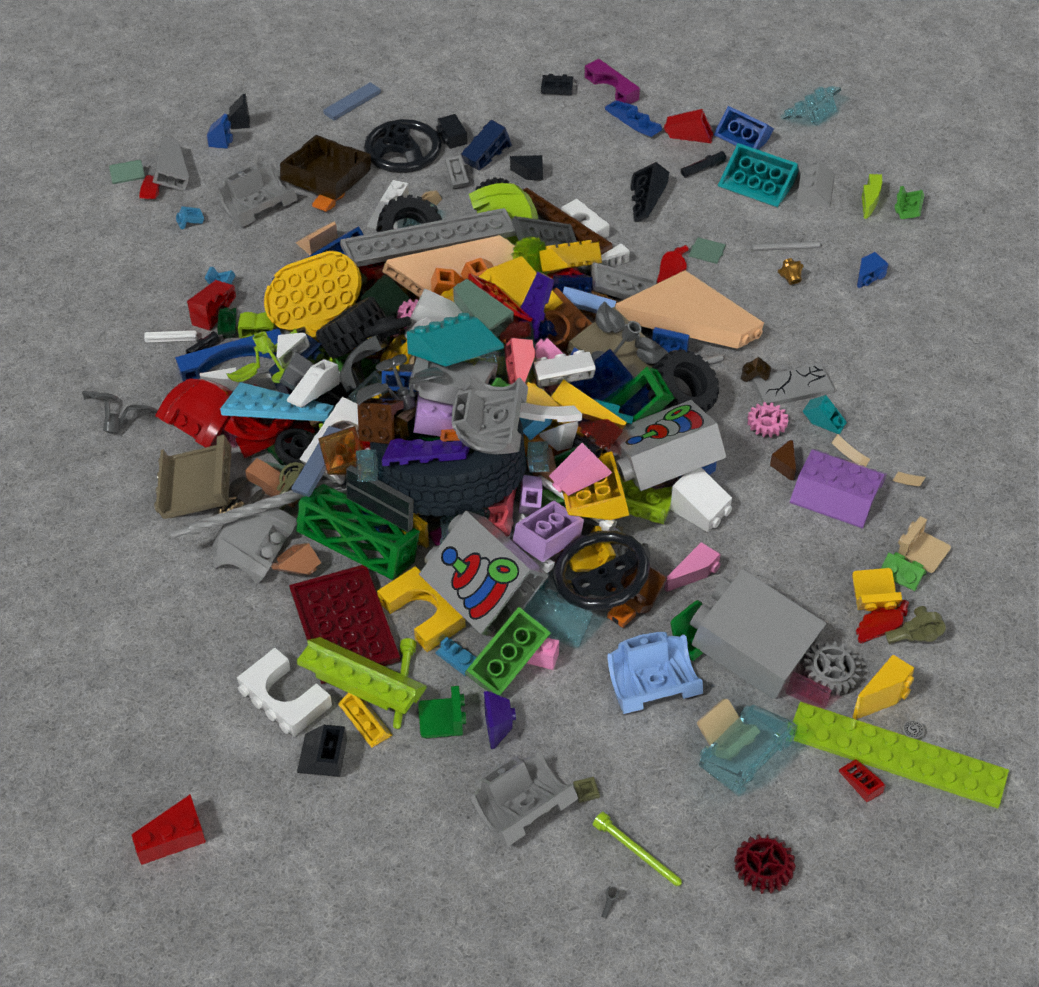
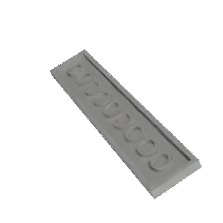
M505 208L341 239L340 245L344 254L351 258L359 267L499 235L503 238L516 236V232Z

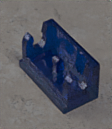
M553 275L554 284L552 291L558 288L563 293L566 286L591 293L593 281L591 276Z

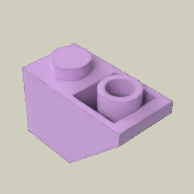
M524 475L521 481L518 513L532 514L541 509L542 479L537 476Z

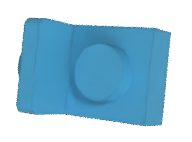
M181 206L180 212L176 215V222L179 224L180 229H185L187 222L203 224L204 221L200 208Z

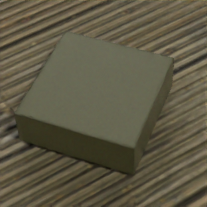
M594 777L573 781V787L579 803L600 798Z

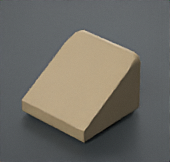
M436 190L425 192L421 196L423 201L428 200L431 202V207H436L442 200Z

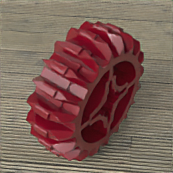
M758 834L756 840L750 836L748 842L743 841L741 847H738L734 858L736 864L735 872H738L739 880L744 879V886L752 884V892L756 890V887L760 888L761 894L764 893L765 889H768L769 893L772 894L774 887L780 892L782 885L787 887L789 880L793 879V872L796 868L794 863L795 857L791 855V848H785V841L778 843L777 836L773 840L769 839L768 834L765 838ZM773 854L779 858L782 864L773 857ZM750 866H753L757 870V873L754 872L750 868Z

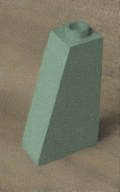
M468 279L453 287L454 302L461 312L469 313L470 316L478 318L496 337L514 326V312Z

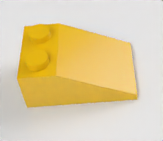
M892 655L858 695L852 718L857 720L893 706L901 698L905 700L911 691L909 687L914 681L912 676L914 667L897 656Z

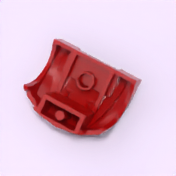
M187 379L168 393L155 416L196 439L195 442L203 447L217 445V436H220L223 428L231 418V416L221 415L220 408L233 392L215 381Z
M231 416L224 430L247 440H265L276 437L281 432L290 429L296 420Z

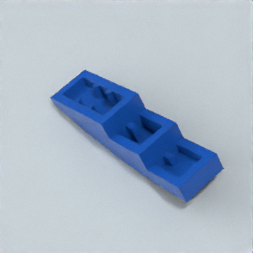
M617 100L605 106V110L639 133L652 137L662 130L661 124L650 121L649 115L638 112L637 106Z

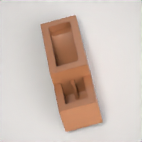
M256 458L245 470L247 480L261 487L263 493L271 497L280 495V491L276 490L280 484V472ZM300 499L288 503L287 505L294 508Z

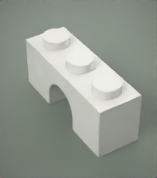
M578 199L561 207L562 211L603 238L609 236L608 222L604 221Z

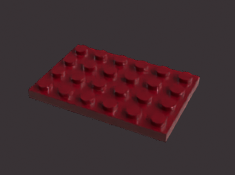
M359 565L289 585L306 640L321 637L382 666L401 661L367 567Z

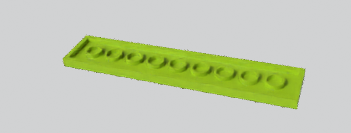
M801 701L787 739L850 760L856 759L862 764L995 808L1000 806L1009 769Z

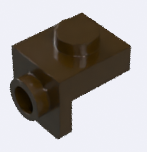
M757 357L751 362L744 364L741 380L748 382L759 375L766 381L769 379L771 366L760 357Z

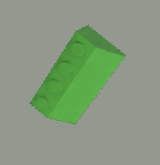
M518 607L468 667L465 674L483 689L500 696L551 632Z

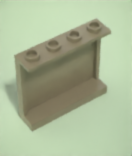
M612 307L623 317L625 324L630 322L615 307ZM595 321L569 341L566 352L570 355L573 347L577 346L586 352H590V354L595 351H603L610 356L623 339L622 331L618 333L613 331L605 333L597 326ZM635 340L631 342L625 341L612 358L619 365V369L613 377L601 378L595 374L593 375L594 380L598 381L610 396H616L647 366L652 368L655 365L646 364L638 358L636 354L638 348L635 347Z
M225 435L217 436V445L168 456L164 449L161 450V455L158 459V487H156L157 498L154 507L163 519L228 505L232 446Z

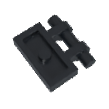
M554 74L543 75L541 94L572 95L574 76H567V74H563V76Z

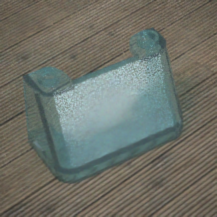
M747 705L742 710L741 716L710 747L707 745L700 752L699 766L738 797L746 790L744 785L754 779L755 774L778 750L787 749L793 743L798 725L791 720L756 705Z

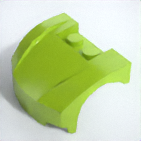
M492 184L469 193L473 209L477 210V213L505 208L511 220L514 216L538 220L537 210L530 196L516 184ZM517 235L504 238L514 246L520 245Z

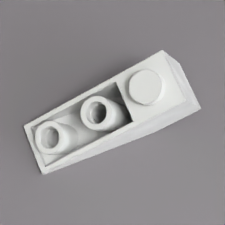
M323 359L311 366L287 398V402L297 407H303L339 385L338 364Z

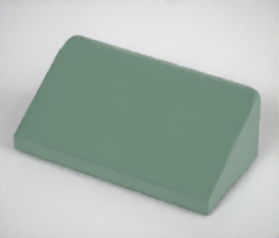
M141 160L109 165L113 184L145 178Z

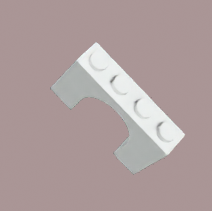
M344 397L341 398L319 432L314 436L308 448L303 452L300 460L304 464L307 463L328 426L344 431L350 429L358 430L356 403ZM334 456L323 476L342 485L347 477V468L349 466L345 461Z
M273 648L237 677L238 690L244 697L248 695L256 708H262L271 721L276 720L284 733H290L296 737L332 707L331 696L316 683L303 695L292 701L282 702L270 697L268 692L271 686L291 670L289 659L276 648Z

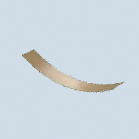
M838 434L832 441V444L853 462L866 467L870 461L868 457L854 449ZM898 471L892 481L906 485L921 486L926 477Z

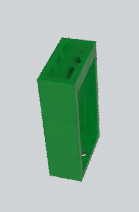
M647 366L608 403L619 405L621 408L649 382L656 397L633 417L632 422L660 412L674 399V396L659 371Z

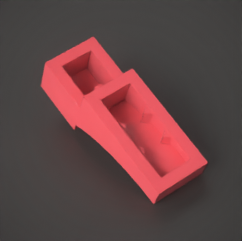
M517 488L512 490V493L504 497L503 500L495 502L494 505L488 507L490 511L488 520L506 536L510 535L514 524L513 505Z

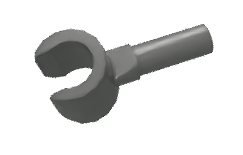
M610 886L605 892L607 899L601 916L606 919L613 900L619 896V889L615 897L609 896Z

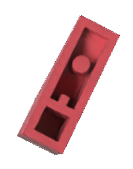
M511 338L504 346L508 383L513 384L518 378L525 382L536 353L533 347V340Z

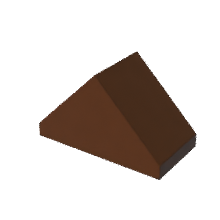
M789 440L775 451L771 456L770 462L772 468L789 480H794L796 472L793 440Z

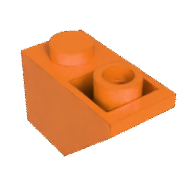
M480 257L466 262L461 276L464 280L468 279L469 273L479 276L494 266L492 262Z
M436 268L431 278V291L441 295L444 291H448L464 281V279L455 270Z

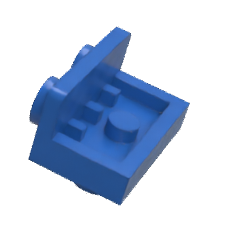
M657 327L654 328L652 340L663 347L668 353L673 350L678 351L679 349L688 351L689 335Z

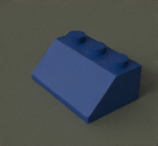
M728 106L714 135L735 146L739 143L759 150L768 142L774 128Z

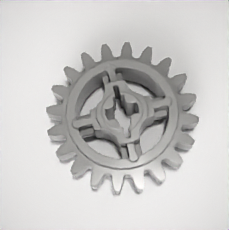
M825 641L824 646L817 643L816 648L811 647L805 656L803 663L805 670L803 673L808 675L807 681H814L813 688L818 685L821 686L820 692L827 689L828 694L831 695L832 691L835 690L836 694L840 695L842 689L843 692L848 693L849 688L854 689L862 672V669L859 668L861 662L856 661L858 655H850L851 648L844 650L845 644L837 647L836 641L833 642L832 646L829 645L828 641Z

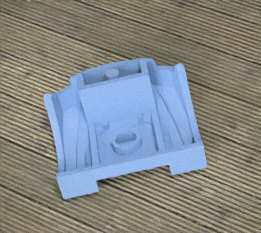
M666 632L642 634L619 643L618 649L608 653L610 677L623 714L644 709L643 703L679 693H681L683 699L703 694V681L696 676L688 653L687 637L685 635L680 637L668 636Z

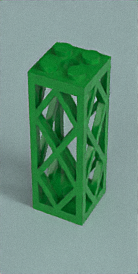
M326 484L315 488L310 497L304 496L299 500L296 531L391 580H394L415 562L420 531L413 528L404 534L402 528L347 499L346 494ZM347 504L352 513L336 511L332 505ZM360 510L367 512L371 515H364ZM347 519L358 520L359 522H351ZM389 525L394 534L378 532L374 526ZM321 528L336 530L341 536L327 538ZM343 547H349V548H351L355 553H353V552H351V551H349V550H347V549H345V548H343ZM362 549L379 551L384 558L369 559Z

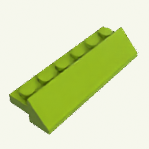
M321 637L307 640V647L297 659V665L314 672L316 678L385 710L392 708L406 714L413 702L417 703L427 689L426 685Z

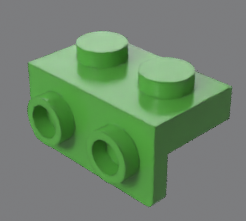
M900 186L899 193H897V203L895 204V212L899 214L900 219L921 216L924 200L923 190L906 193L904 186Z
M897 552L894 555L888 553L880 569L890 568L893 572L895 583L915 592L923 575L925 576L926 570L923 569L924 565L916 561L910 563L905 560V556Z

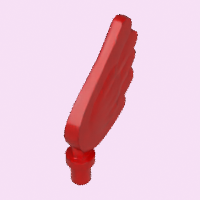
M687 245L680 248L677 247L674 251L666 252L663 255L656 281L657 284L687 270L686 261L682 256L683 253L689 250Z
M902 600L897 609L879 607L871 611V613L864 615L863 620L856 629L858 642L863 644L884 636L886 631L901 628L904 621L903 616H906L908 613L909 601Z

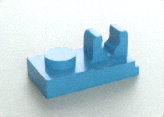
M448 637L441 641V647L435 652V654L464 676H466L465 672L476 659L475 656L466 649H463L452 639L449 640Z

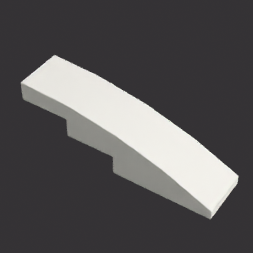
M236 367L200 373L201 379L215 381L226 386L231 391H234L240 383L230 380L226 373L235 372ZM269 372L256 374L250 379L242 381V383L256 384L258 387L266 389L276 388Z

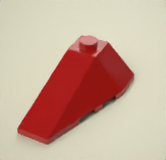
M469 273V281L512 310L514 317L529 322L532 321L533 318L495 283Z

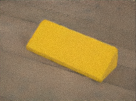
M348 693L338 703L371 748L392 736L391 732L365 700Z

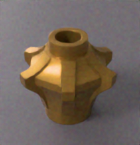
M788 258L783 261V266L777 272L788 281L789 285L797 284L802 281L801 271L804 265L801 264V261H793L792 258Z

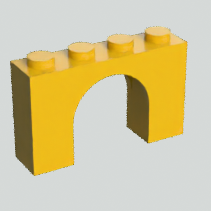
M415 566L379 589L377 595L381 605L390 614L415 600L428 601L437 608L436 613L431 618L414 628L415 640L426 652H429L441 644V641L446 637L450 638L465 628L466 623L465 618L419 575L421 571Z

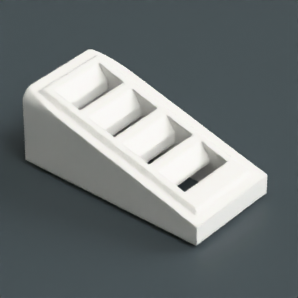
M619 244L602 254L603 263L599 264L613 267L629 262V250L623 244Z

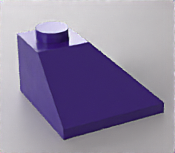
M484 691L485 718L490 749H495L512 730L513 720H516L515 707L511 708L509 699L490 691Z

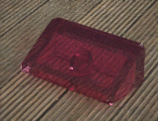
M793 672L786 690V694L822 709H825L829 703L832 692L830 688L796 672Z

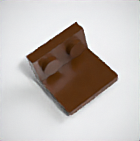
M369 398L360 406L357 403L359 440L389 444L391 440H395L394 414H396V411L404 408L403 400Z
M650 566L648 580L640 592L625 604L639 614L649 612L667 581V576ZM637 568L633 574L625 578L624 588L630 585L636 576ZM610 588L609 592L615 591L617 588Z

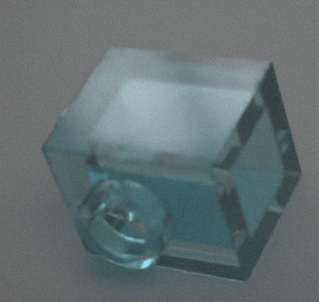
M548 441L528 442L527 459L530 472H549L550 455Z
M376 449L356 451L358 482L378 481Z

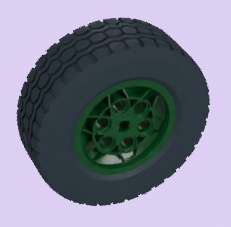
M415 417L407 423L410 436L407 441L416 439L423 441L440 440V436L414 433ZM519 418L517 430L521 434L519 452L508 454H487L469 448L466 459L439 461L438 458H434L428 463H420V460H410L405 465H400V462H390V466H382V458L389 444L370 442L375 478L414 499L413 513L453 516L464 514L465 511L475 512L483 507L487 508L511 494L512 490H515L523 479L526 469V456L521 420Z

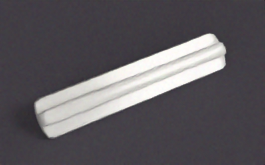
M197 331L145 332L144 339L147 343L196 341Z

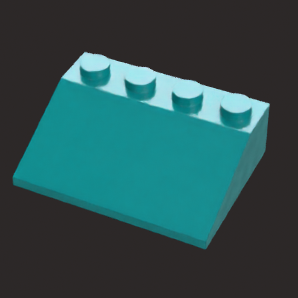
M737 143L717 186L778 208L794 185L800 171L798 163Z
M459 313L456 317H446L443 321H433L429 325L416 326L413 330L407 331L408 354L445 367L504 348V344L478 318L470 316L469 313Z

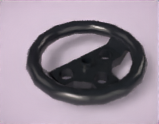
M398 119L375 127L366 137L364 151L371 154V163L377 168L388 172L408 173L421 170L432 164L440 155L442 141L438 132L428 124L417 120ZM410 129L422 132L430 138L432 147L426 156H422L419 145L410 135ZM389 152L402 153L407 163L390 162L382 159V157Z
M595 531L578 537L563 549L555 561L553 580L557 592L569 604L585 610H607L625 604L640 592L648 580L650 560L645 547L633 536L618 531ZM597 543H616L627 547L625 554L573 580L565 578L568 563L575 554L585 547ZM619 566H625L623 569H616ZM637 568L636 576L630 585L624 588L625 578L633 574ZM585 583L590 584L587 587H581ZM610 588H617L615 591L609 592ZM595 595L604 598H588L587 596Z

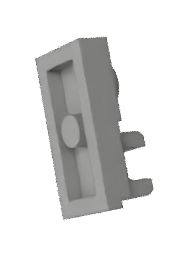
M461 155L445 158L452 188L469 186Z

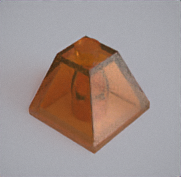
M356 426L318 438L328 475H347V468L351 465L361 471L370 469L367 453L362 441L359 440Z

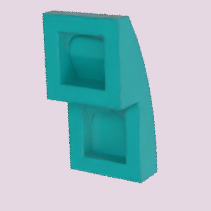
M595 400L625 422L632 424L633 416L618 413L619 405Z

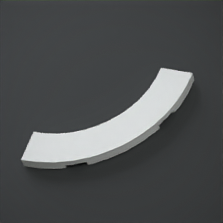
M522 403L519 417L545 422V419H557V422H573L582 420V413L574 405L556 407Z

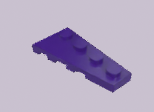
M537 272L521 305V308L533 319L529 322L515 318L514 326L510 328L507 335L508 338L533 340L534 347L535 340L540 335V331H538L540 322L544 320V307L549 302L554 284L552 278Z
M395 439L390 441L382 458V466H390V462H400V465H405L410 460H420V463H428L434 458H438L439 461L466 459L470 449L459 440L443 442L442 440L423 441L416 439L407 441Z

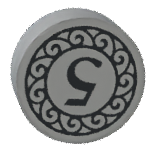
M909 720L904 723L902 735L917 740L922 739L924 727L920 722Z

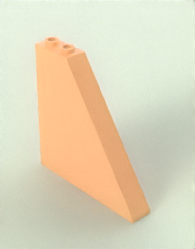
M499 235L388 259L382 272L418 297H421L424 289L431 291V278L436 268L452 269L461 276L465 263L480 257L492 262L493 266H497L520 256L526 260L528 255Z
M686 270L615 304V308L628 321H636L642 327L651 329L657 327L689 335V338L736 349L760 338L763 333L764 322Z

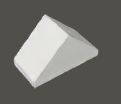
M305 333L278 335L277 358L283 369L287 366L294 352L301 354L310 346Z
M578 421L562 424L539 435L557 451L572 448L578 428Z

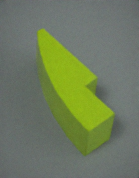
M869 174L867 185H863L861 198L864 219H867L877 206L882 186V174Z

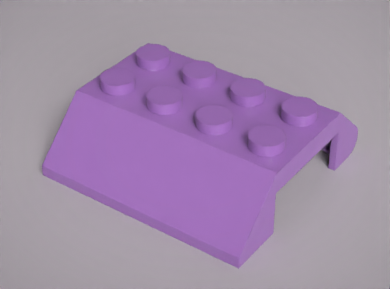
M812 449L798 476L790 503L863 528L869 516L871 505L879 488H882L887 473L876 471L873 468L869 469L864 465Z

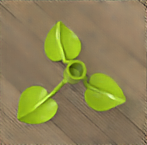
M294 329L290 334L297 333L296 329ZM265 331L259 332L252 338L256 344L254 347L256 363H250L235 372L226 373L230 380L242 382L256 375L257 369L260 368L259 352H262V354L269 352L280 370L271 379L274 383H280L279 381L285 368H282L273 352H277V344L274 345Z

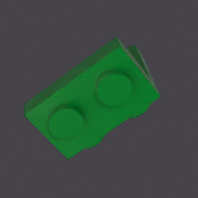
M699 600L689 605L670 622L673 636L680 637L685 635L687 637L688 653L692 661L703 654L700 649L691 645L697 629L691 626L690 622L702 605V602Z
M451 686L452 698L419 701L420 736L422 738L463 735L462 725L466 724V712H461V707L465 706L464 694H460L459 686Z

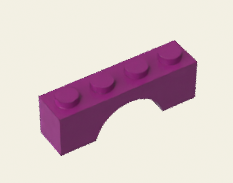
M599 58L585 65L584 77L594 85L608 84L615 87V100L628 104L639 100L640 87Z

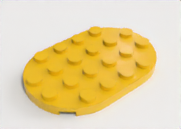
M336 251L323 252L288 264L275 273V278L270 286L268 285L264 296L265 311L273 324L290 332L294 329L296 331L305 330L306 325L321 320H332L356 303L362 283L360 270L351 258Z

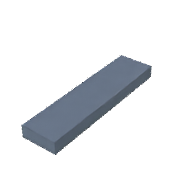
M370 82L323 110L324 114L335 121L380 94L381 89Z
M328 426L291 488L293 492L307 497L311 496L347 434L344 430Z

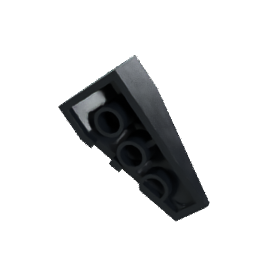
M657 162L634 172L632 175L630 188L635 193L632 196V201L636 202L633 206L635 222L649 217L668 184L670 172Z

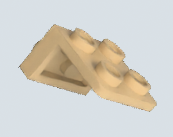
M920 516L916 522L913 521L910 524L908 533L900 537L898 553L905 556V560L911 563L913 561L924 565L923 569L933 573L949 553L951 546L925 533L927 519Z
M722 699L697 721L699 729L714 754L719 758L733 759L740 754V750L752 744L755 740L754 738L760 734L756 726L744 725L728 699Z

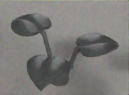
M605 301L600 305L595 318L597 326L605 333L612 331L618 333L622 331L623 339L610 356L603 351H595L591 354L595 365V375L601 378H610L617 373L619 365L612 358L625 341L631 342L635 340V347L638 348L636 354L646 364H656L665 354H668L663 347L646 337L640 338L641 326L638 322L630 321L628 324H625L623 317Z
M400 354L376 365L377 371L393 368L400 388L397 390V394L386 383H374L358 391L356 396L357 403L360 406L365 400L388 391L395 400H403L404 408L401 410L406 411L416 406L413 398L415 396L414 384L435 378H446V376L437 367L424 369L415 373L414 377L410 378V390H408V387H403L396 366L407 361L406 355Z
M82 391L84 400L91 397L93 399H104V432L118 433L119 423L123 424V419L130 410H147L154 413L158 411L156 408L147 405H130L125 408L122 416L118 418L119 414L110 413V399L119 400L118 396L96 391Z

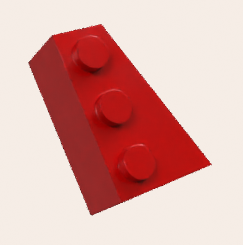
M215 280L187 300L192 325L211 331L218 322L219 308H228L236 298L234 285Z
M191 794L131 834L141 865L206 843Z

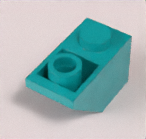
M827 395L809 400L802 411L811 424L836 434H840L847 423Z

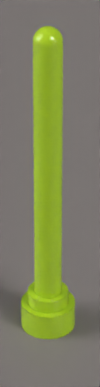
M404 638L400 642V651L403 655L400 674L407 677L410 659L413 653H415L417 642L410 638ZM395 710L393 727L395 729L401 727L403 713Z
M604 811L595 818L592 825L596 829L609 832L675 886L682 884L681 878L612 824L613 821L610 820L611 817Z

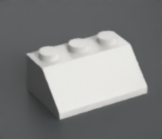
M579 350L569 356L559 354L553 359H547V357L536 359V362H533L536 385L541 388L560 384L563 379L567 382L593 378L595 365L590 352Z

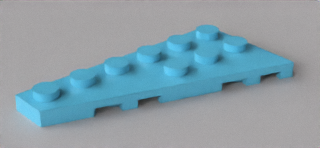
M240 382L220 410L221 415L325 421L334 410V406L312 400L303 407H297L287 402L289 394Z

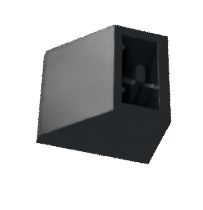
M324 724L306 733L297 773L340 777L347 744L345 726Z

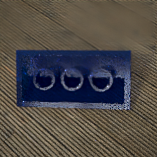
M609 349L593 361L595 365L593 378L568 383L593 400L608 402L631 382L634 377L613 351Z

